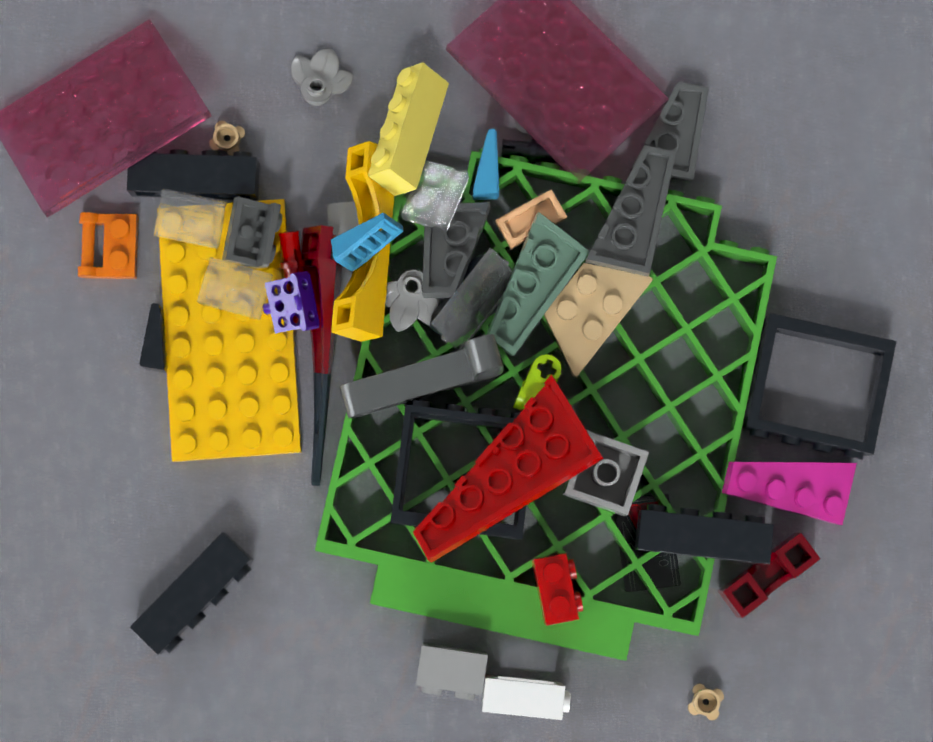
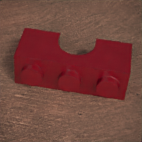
M793 533L771 550L770 564H752L717 592L736 617L744 618L769 599L768 596L787 581L797 578L821 558L802 533Z

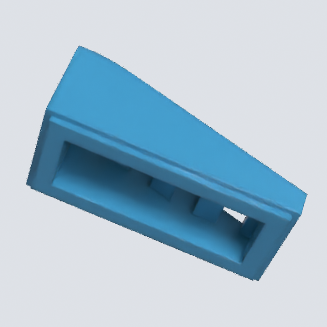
M488 129L473 187V200H494L499 197L497 131L495 129Z
M381 213L331 239L333 258L337 263L352 272L401 234L403 226L385 213Z

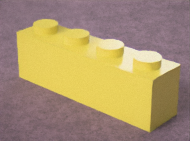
M423 62L407 67L399 73L393 98L388 105V114L380 130V139L376 151L371 158L372 164L368 177L394 196L416 190L449 85L445 79Z

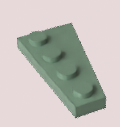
M540 212L535 215L487 332V335L494 334L497 345L511 356L516 354L590 252Z

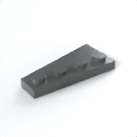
M647 145L644 146L585 263L649 277L676 152Z

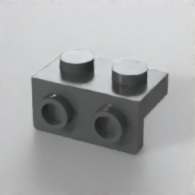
M239 196L234 197L222 260L255 269L267 268L269 263H272L276 253V246L273 242L275 232L280 229L282 223V214L279 213L281 205L277 203L265 204Z

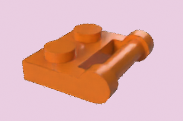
M80 213L79 223L83 225L81 266H78V277L137 279L139 217L137 214ZM95 225H104L103 267H94Z

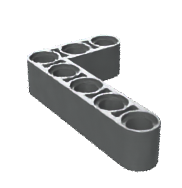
M489 334L465 342V349L353 381L339 388L348 419L493 378L502 374L504 366L494 334Z

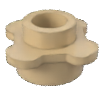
M219 121L215 124L213 138L209 141V145L214 151L223 150L228 155L233 156V152L240 151L238 146L240 140L245 137V130L241 126L234 127L225 121ZM225 136H230V140L225 141Z
M701 683L696 684L692 689L694 693L692 702L688 704L689 713L692 715H704L709 720L717 719L719 717L720 701L724 699V693L718 688L711 690L705 688ZM704 699L709 700L707 705L703 704Z

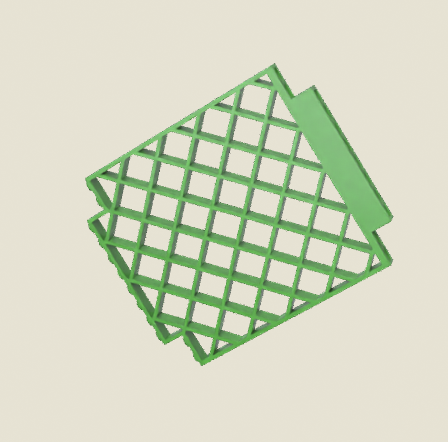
M479 149V152H471L464 187H459L458 182L441 178L439 182L427 180V175L421 174L416 190L462 200L461 203H482L485 200H473L470 190L476 165H479L483 149ZM511 155L510 159L498 156V170L508 172L499 178V191L516 182L528 202L538 196L525 176L586 189L561 205L566 214L592 198L605 220H607L612 208L602 193L619 196L625 185L621 183V179L613 176H603V179L590 177V172L581 169H572V172L559 170L560 166L553 163L542 162L540 166L528 163L529 160L521 156ZM668 189L662 218L667 215L669 216L693 254L656 277L651 269L649 276L653 278V281L640 297L652 290L678 331L640 354L619 323L613 330V333L631 361L595 384H592L584 370H582L577 379L584 388V391L569 399L568 402L571 406H574L589 396L615 436L613 440L631 446L632 444L628 440L629 436L666 413L693 455L655 480L646 466H644L641 478L646 486L636 491L633 502L650 491L659 505L667 506L668 513H676L658 485L697 461L717 491L713 510L703 515L704 517H712L713 511L725 512L728 495L722 493L728 463L735 462L777 256L769 255L770 251L765 248L751 247L750 250L738 248V243L733 241L720 240L719 243H714L722 205L714 204L715 200L712 198L697 196L696 200L683 197L684 193ZM406 193L395 197L392 219L399 223L403 209L416 231L395 243V239L390 242L389 266L392 258L419 241L423 240L424 242L425 225L423 226L405 198ZM680 210L710 216L704 247ZM486 220L482 232L493 248L484 254L495 259L499 257L511 275L515 263L507 253L510 248L506 240L502 243L500 242ZM709 254L764 266L762 276L734 294ZM585 258L584 261L581 263V265L578 267V269L576 270V272H577V271L579 270V268L583 265V263H585L586 258ZM698 261L724 301L687 324L662 286V283ZM388 275L387 282H391L392 280ZM759 288L753 320H751L739 300ZM466 291L461 296L462 303H466L470 298ZM729 307L749 339L746 354L718 371L692 330ZM476 310L471 317L477 325L437 350L416 320L411 326L429 352L428 356L418 362L446 355L480 333L487 335L495 313L484 320L479 311ZM389 314L384 316L383 329L391 325ZM544 315L540 322L554 343L516 367L513 366L504 350L498 346L503 366L507 372L468 397L465 396L460 387L452 389L460 401L456 405L465 406L466 412L476 413L472 407L473 403L511 379L518 390H520L523 380L519 374L530 368L534 360L539 356L550 355L558 349L560 351L556 338L549 328ZM682 337L709 378L671 402L645 360ZM373 339L362 341L353 381L364 379L367 362L370 363L376 374L383 373L370 352ZM743 364L737 397H735L724 381L723 376ZM636 367L662 408L623 432L597 391ZM713 383L733 416L730 431L702 449L675 407ZM404 404L397 405L399 411L404 417ZM346 412L315 551L378 565L370 604L624 661L627 660L634 622L699 636L715 559L692 556L701 569L697 587L672 604L667 605L642 564L660 552L647 551L637 558L611 518L615 513L594 505L593 507L599 516L558 541L534 502L526 505L552 546L512 572L509 571L488 536L479 535L504 574V579L436 565L435 561L431 563L427 557L426 562L357 547L359 542L389 524L391 513L361 533L353 536L335 508L338 489L370 469L393 505L394 494L376 465L398 452L401 440L370 458L352 429L355 418L348 419ZM431 420L418 428L414 421L412 442L418 439L443 480L403 506V511L411 510L447 486L452 491L456 487L453 482L461 478L462 475H466L476 464L475 461L477 459L452 475H448L424 437V434L442 424L443 421ZM476 426L489 446L494 439L487 428ZM351 439L365 462L342 476ZM727 442L719 476L706 455ZM332 517L345 536L347 545L327 540ZM603 521L630 563L590 589L576 569L577 578L574 581L582 592L581 599L583 604V611L578 612L579 620L548 626L544 625L537 587L514 582V578L533 566V559L548 557L554 552L558 555L565 554L563 546ZM405 525V526L407 527V529L409 530V532L411 533V535H412V537L414 538V540L416 541L417 545L419 546V548H420L421 551L423 552L422 548L420 547V545H419L417 539L415 538V536H414V534H413V531L415 530V527H414V526ZM635 570L660 609V614L593 600V596ZM694 600L690 621L672 617L674 612Z

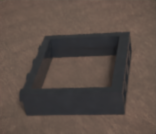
M773 313L768 314L764 320L742 429L750 430L749 435L761 439H768L769 435L782 437L781 443L800 446L801 442L813 444L812 449L819 452L831 453L832 449L845 451L844 457L863 460V456L874 455L897 341ZM776 333L880 356L863 442L758 419Z
M413 400V405L406 404L390 523L417 527L428 515L403 511L415 418L504 429L520 413L511 412L510 417L497 416L498 410L478 408V413L465 412V406L446 404L445 409L432 408L433 402L424 400ZM526 506L514 513L513 525L496 523L479 535L522 540Z

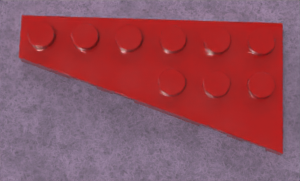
M552 374L544 382L545 386L538 394L528 400L524 405L525 408L512 423H508L477 458L476 464L465 476L462 475L454 484L456 487L442 502H439L413 531L425 556L431 563L603 459Z

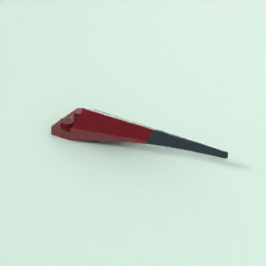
M324 225L304 227L301 240V255L306 263V266H303V271H307L310 274L320 322L319 328L310 330L314 376V436L311 485L320 486L335 340V333L331 332L334 300L339 296L342 265L331 259V254H333L331 239L336 237L333 234L334 227Z

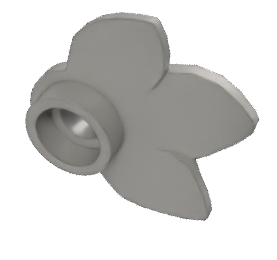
M331 48L320 50L311 60L297 55L291 64L292 79L301 86L303 99L314 106L323 105L330 99L331 95L345 92L352 83L353 74L349 71L339 70L338 56ZM321 87V89L318 91L312 90L311 88Z
M411 269L405 271L397 281L387 282L385 307H390V321L397 332L409 328L416 322L417 318L430 326L431 316L439 306L437 298H423V272L420 270ZM410 280L417 282L418 289L416 292L409 290L408 282Z

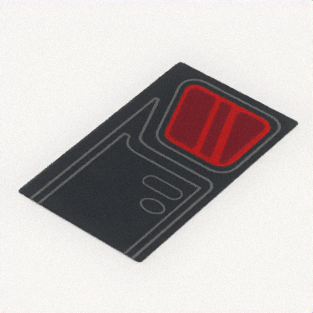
M664 494L668 502L670 503L669 494ZM653 495L640 497L632 502L627 516L615 513L616 526L637 558L647 552L635 550L638 511L647 510V504L659 505ZM619 547L623 568L630 562ZM659 553L642 564L656 588L681 585L677 554ZM635 570L623 576L625 592L647 590Z

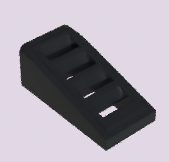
M153 303L150 307L139 365L146 370L167 373L163 307L160 304Z

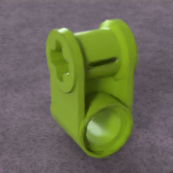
M545 354L534 360L525 381L521 385L513 408L523 411L524 405L531 397L534 398L545 386L544 382L551 374L547 375L546 378H542L541 371L537 369L538 365H543L546 361L550 362V369L554 371L552 376L558 382L561 374V364L556 357Z

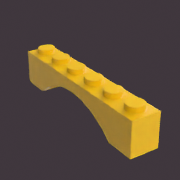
M371 141L349 147L347 154L345 178L353 195L359 225L381 213H385L393 218L394 195L368 177L372 164L371 158L378 145ZM390 243L353 271L345 289L334 300L332 333L360 342L383 337Z

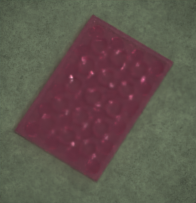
M497 0L446 46V51L565 171L571 172L578 179L576 181L578 184L652 117L669 99L570 0Z
M149 19L0 110V140L42 212L48 218L212 115Z

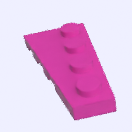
M729 462L722 493L828 523L843 525L857 463Z

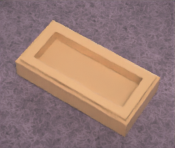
M552 189L495 220L510 249L525 242L536 213L540 212L555 225L567 219V215Z

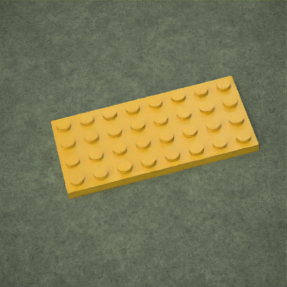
M285 199L258 201L265 204H280L279 213L282 214V223L280 229L275 232L273 242L276 246L275 257L267 268L261 269L222 260L233 202L157 208L164 334L166 339L165 351L167 353L166 365L168 366L167 386L172 462L302 453L294 330L275 334L271 314L266 315L263 311V305L269 303L265 283L285 278L284 269H280V262L283 261L280 238L278 236V233L287 232Z

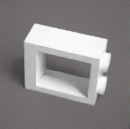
M485 674L481 709L482 712L562 720L563 712L569 713L571 693L565 690L566 686L562 682Z

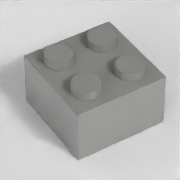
M587 431L603 459L567 480L562 495L622 516H627L649 452Z
M422 643L416 686H422V692L427 694L441 695L442 690L455 691L454 695L456 698L474 700L475 695H482L488 654L482 651Z

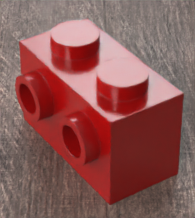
M566 553L533 559L532 563L544 625L548 626L579 620L578 612L583 611V604L580 592H574L571 579L577 578L574 559L568 560Z

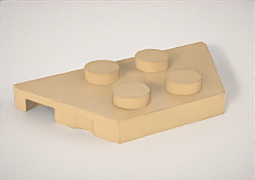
M583 263L544 314V317L575 378H577L653 281V278Z

